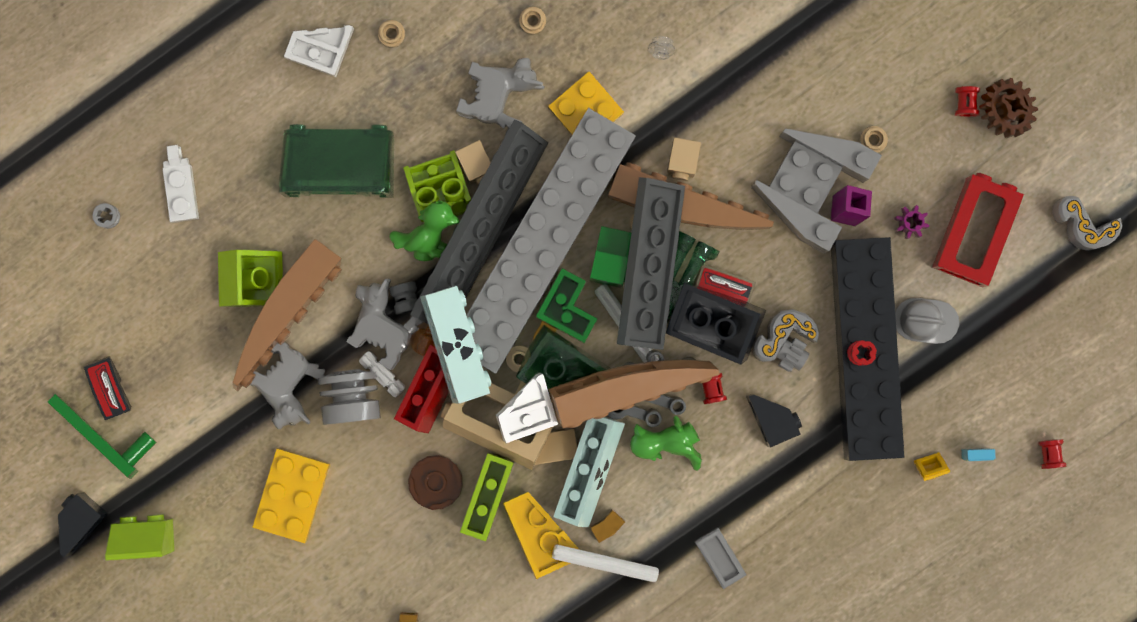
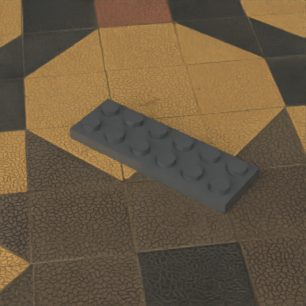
M639 177L617 337L618 345L664 349L685 193L684 185Z

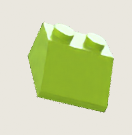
M229 250L218 252L219 307L264 306L283 278L282 251Z
M164 514L148 515L147 520L137 521V516L120 517V522L111 524L105 561L163 557L174 552L173 519H164Z

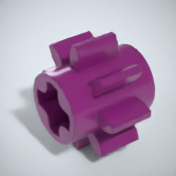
M918 205L914 206L910 212L907 207L901 208L903 216L894 217V220L899 222V227L895 231L899 232L902 230L905 233V239H909L912 233L917 238L921 237L920 229H926L930 226L925 223L924 219L928 213L921 214L918 212ZM913 217V222L917 223L912 228H910V223L906 222V219Z

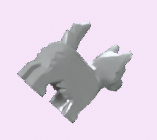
M529 58L518 59L513 68L485 67L472 62L468 74L472 76L473 80L478 82L476 84L478 88L475 89L477 93L475 96L476 101L468 104L466 100L460 98L456 112L459 116L467 119H477L485 124L496 123L503 129L505 127L510 128L514 118L503 113L509 93L512 91L544 89L545 86H543V82L537 81L536 73L531 69V60Z
M388 278L382 284L372 283L369 286H357L355 296L362 303V308L359 312L354 332L346 342L355 348L361 347L366 341L369 344L373 343L375 347L385 348L386 357L382 358L379 363L392 370L400 361L401 354L408 348L411 335L419 330L417 326L423 323V321L412 316L407 323L402 325L385 314L391 279Z
M284 342L282 345L277 343L271 352L274 354L278 353L280 361H277L275 366L272 365L270 370H267L266 375L254 371L256 377L250 385L255 386L274 408L275 412L272 422L277 429H281L288 424L291 426L296 425L301 421L309 425L310 420L305 415L301 403L294 397L293 390L304 375L311 376L317 380L318 378L325 377V369H318L319 365L309 363L300 352L290 349L287 343Z

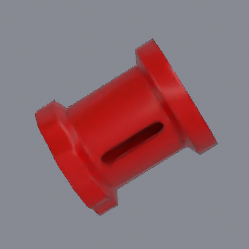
M962 86L955 88V93L958 94V110L955 111V116H979L977 94L980 93V87ZM967 97H969V107L966 106Z
M856 341L848 347L847 357L851 363L857 366L869 365L875 360L877 350L870 341ZM858 347L867 349L865 352L866 359L857 358L856 355L859 353Z
M722 373L712 377L710 381L702 383L705 395L704 405L727 400L721 384Z
M1063 439L1038 441V445L1042 447L1043 455L1041 469L1067 467L1062 457L1061 445L1064 443Z

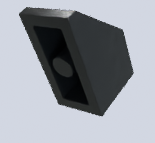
M754 394L746 396L767 447L771 448L801 435L798 428H801L802 424L796 412L792 413L789 408Z
M85 492L76 495L71 494L61 505L64 509L58 514L60 554L64 558L73 555L108 515Z

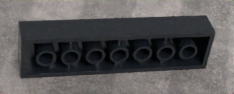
M891 237L835 240L831 247L844 460L905 458ZM856 341H870L877 350L875 360L869 365L857 366L851 363L847 357L848 347ZM858 347L859 353L856 355L857 358L866 359L865 352L867 349Z

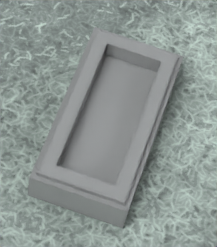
M718 527L694 541L723 589L747 575Z

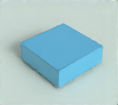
M961 449L962 459L965 461H989L996 459L995 449Z

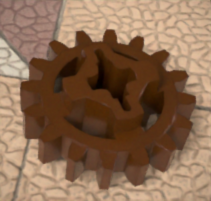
M1013 78L1005 81L1000 79L986 88L987 93L980 97L985 103L980 105L979 109L985 110L986 113L981 116V119H988V129L996 128V136L1004 133L1005 138L1018 137L1032 128L1030 124L1037 120L1032 115V113L1038 111L1037 107L1032 106V102L1036 100V97H1029L1028 94L1031 89H1022V81L1014 84ZM1000 92H1007V94L999 95ZM1018 121L1016 125L1011 124V122Z

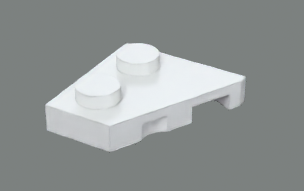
M347 25L342 28L293 31L284 58L336 77L354 28Z
M542 373L536 374L496 414L505 443L558 425Z

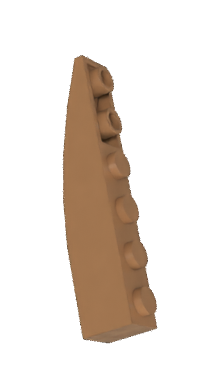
M627 162L625 166L620 164L608 198L635 208L639 177L667 182V177L656 172H652L651 175L641 172V167ZM677 182V184L685 186L681 223L734 230L770 229L774 224V221L768 220L769 215L754 210L752 214L744 211V206L733 201H728V204L720 202L715 194L706 191L699 194L692 191V186L683 182Z
M314 239L281 279L252 327L233 380V389L237 392L242 386L247 388L256 377L254 371L260 364L265 366L274 354L271 351L276 344L282 345L291 333L289 329L294 322L299 324L308 313V310H306L307 306L312 301L316 303L325 292V289H323L325 284L329 280L333 282L341 273V257L318 240Z
M652 361L600 371L548 390L558 422L563 428H575L580 426L583 421L592 418H604L609 412L618 409H630L638 402L656 400L662 394L670 391H682L686 386L696 382H708L712 377L720 375L719 369L710 361Z

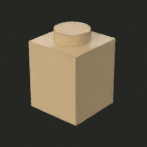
M674 137L667 173L672 174L673 179L688 181V177L693 178L695 176L701 142Z
M480 140L455 152L470 183L476 182L477 185H479L480 180L484 177L491 164Z

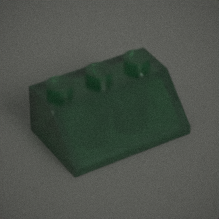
M543 325L528 347L516 378L527 384L536 374L542 373L547 389L611 368Z

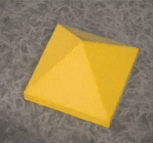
M940 452L914 460V464L924 481L933 480L950 473V469Z

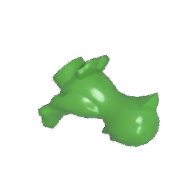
M434 201L420 211L421 215L418 216V219L423 220L424 224L416 227L410 233L398 231L390 233L389 237L395 249L404 248L406 251H414V258L419 261H430L435 257L440 258L448 245L441 241V232L450 225L459 224L460 221L453 214L449 204L444 201Z
M675 415L673 417L674 425L661 432L647 431L636 424L634 435L630 442L631 451L634 455L642 459L655 461L656 458L662 459L661 451H666L674 455L685 456L690 460L693 469L696 471L701 468V454L693 447V444L700 441V438L690 422L682 425L680 418Z

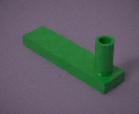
M55 394L48 401L62 417L129 479H132L139 472L134 465L157 443L144 432L121 455L61 397Z

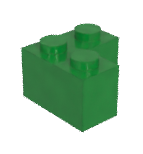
M601 226L590 276L591 282L618 288L623 286L626 278L631 232Z
M562 268L536 318L585 343L598 319L574 306L586 281Z

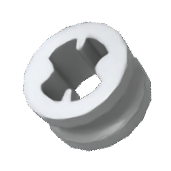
M107 203L96 206L92 214L95 224L106 229L115 227L120 221L119 210ZM110 209L112 212L109 214L113 215L111 221L106 220L103 223L101 220L104 218L100 217L102 211L107 212Z

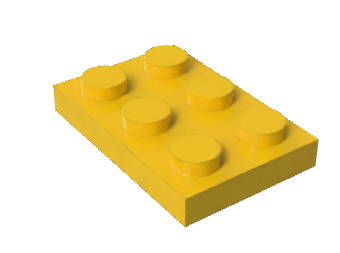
M277 448L252 528L306 543L330 464Z

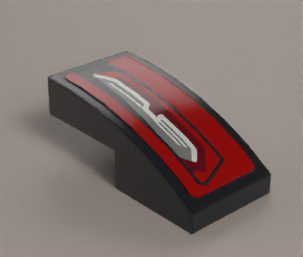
M110 356L84 366L89 385L104 420L131 411L132 406L120 384L121 377Z

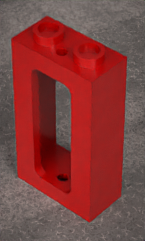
M976 173V175L972 174L967 177L932 268L982 288L989 286L1024 194L1017 192L1018 188L1008 183L999 185L992 182V177L986 174ZM987 192L1004 200V207L979 269H974L959 263L956 260V255L980 193Z

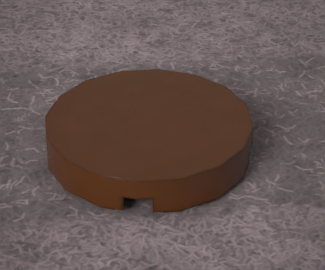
M441 455L427 456L418 461L412 468L408 479L409 491L413 499L421 506L431 510L444 509L452 505L460 496L463 487L462 473L458 465L450 458Z

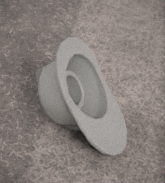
M908 299L902 302L895 312L898 333L911 341L933 344L945 343L954 337L959 327V316L956 310L949 303L939 300Z

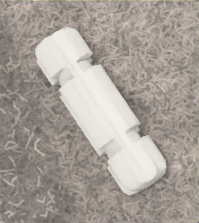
M371 351L366 352L360 358L359 363L365 369L369 368V372H376V380L383 387L387 386L389 388L387 391L393 397L399 396L404 391L405 385L399 379L396 381L394 379L395 375L377 362V357Z

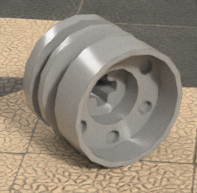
M355 369L337 371L318 378L319 385L331 384L332 390L319 392L320 396L333 397V403L321 407L323 425L381 418L379 400L366 399V393L378 390L377 385L365 386L364 380L376 379V372Z

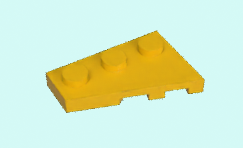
M529 492L502 503L535 579L571 564L553 559V548L555 545L579 548Z

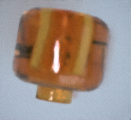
M429 327L416 331L411 343V347L416 353L425 356L429 346H435Z

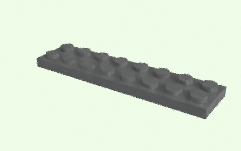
M514 119L510 128L506 131L498 151L494 154L489 168L480 180L473 198L468 203L459 224L455 227L453 235L442 252L433 273L429 276L420 297L457 286L459 291H463L465 298L469 294L548 145L546 140L524 123ZM419 297L410 315L428 324L421 298Z

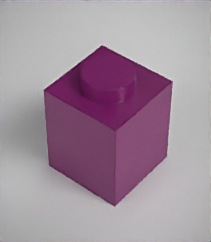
M847 185L832 196L831 221L857 226L869 218L871 215L872 191Z

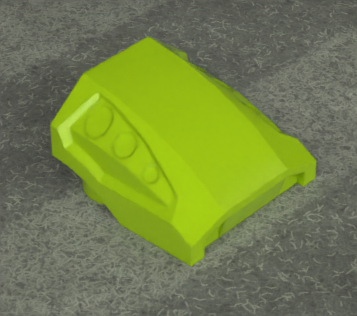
M455 150L450 151L448 155L412 167H403L419 216L421 215L420 211L434 201H444L449 204L455 216L462 215L466 211L471 197Z

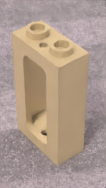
M492 383L488 387L490 394L484 395L504 406L515 396V394ZM465 402L460 404L446 403L441 417L444 418V429L530 470L533 469L553 428L552 426L537 432L533 441L529 444L518 439L505 443L501 431L462 412Z

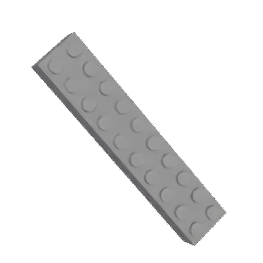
M590 108L587 109L466 315L472 319L475 333H472L474 342L479 344L482 350L483 359L480 360L481 365L495 374L501 368L511 348L635 140L636 135Z

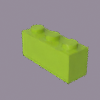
M490 452L487 453L460 533L485 542L487 541L514 465L513 461Z

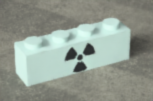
M454 286L421 296V302L452 402L460 404L490 394L488 388L491 386L490 376L486 370L483 371L480 362L483 359V354L479 344H475L472 333H475L472 319L466 316L464 310L467 303L463 291H459L458 287Z
M608 417L587 420L555 510L554 518L577 527H589L625 423Z

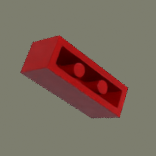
M429 346L394 417V420L407 427L428 434L449 393L435 346Z

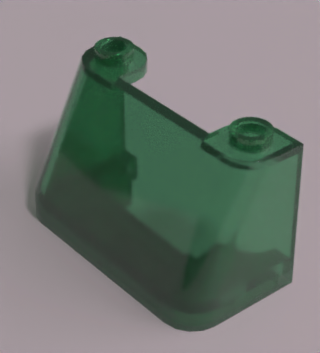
M289 125V129L284 130L279 193L284 197H299L300 192L304 196H370V192H372V195H380V198H394V132L387 130L386 125H371V129H306V125Z

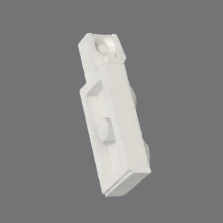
M178 145L167 146L168 161L163 162V175L170 222L199 219L192 166L189 164V159L182 158V150Z

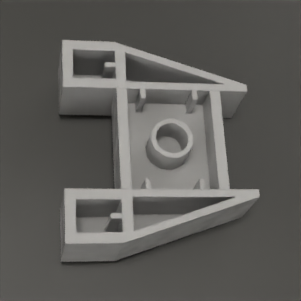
M785 128L779 137L792 144L770 185L767 186L756 180L752 185V189L800 241L825 254L830 251L842 227L819 215L818 212L838 175L842 171L864 183L869 180L882 155L859 142Z

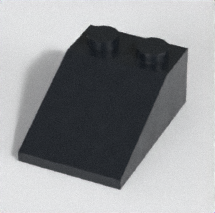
M685 282L668 324L666 334L742 365L748 360L766 310L746 301Z

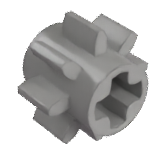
M794 338L792 342L786 340L777 355V358L781 360L778 366L788 372H791L793 368L800 371L810 354L804 350L807 344L797 338Z

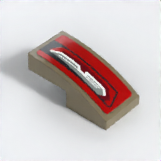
M700 264L694 282L696 286L748 303L756 282L704 264Z

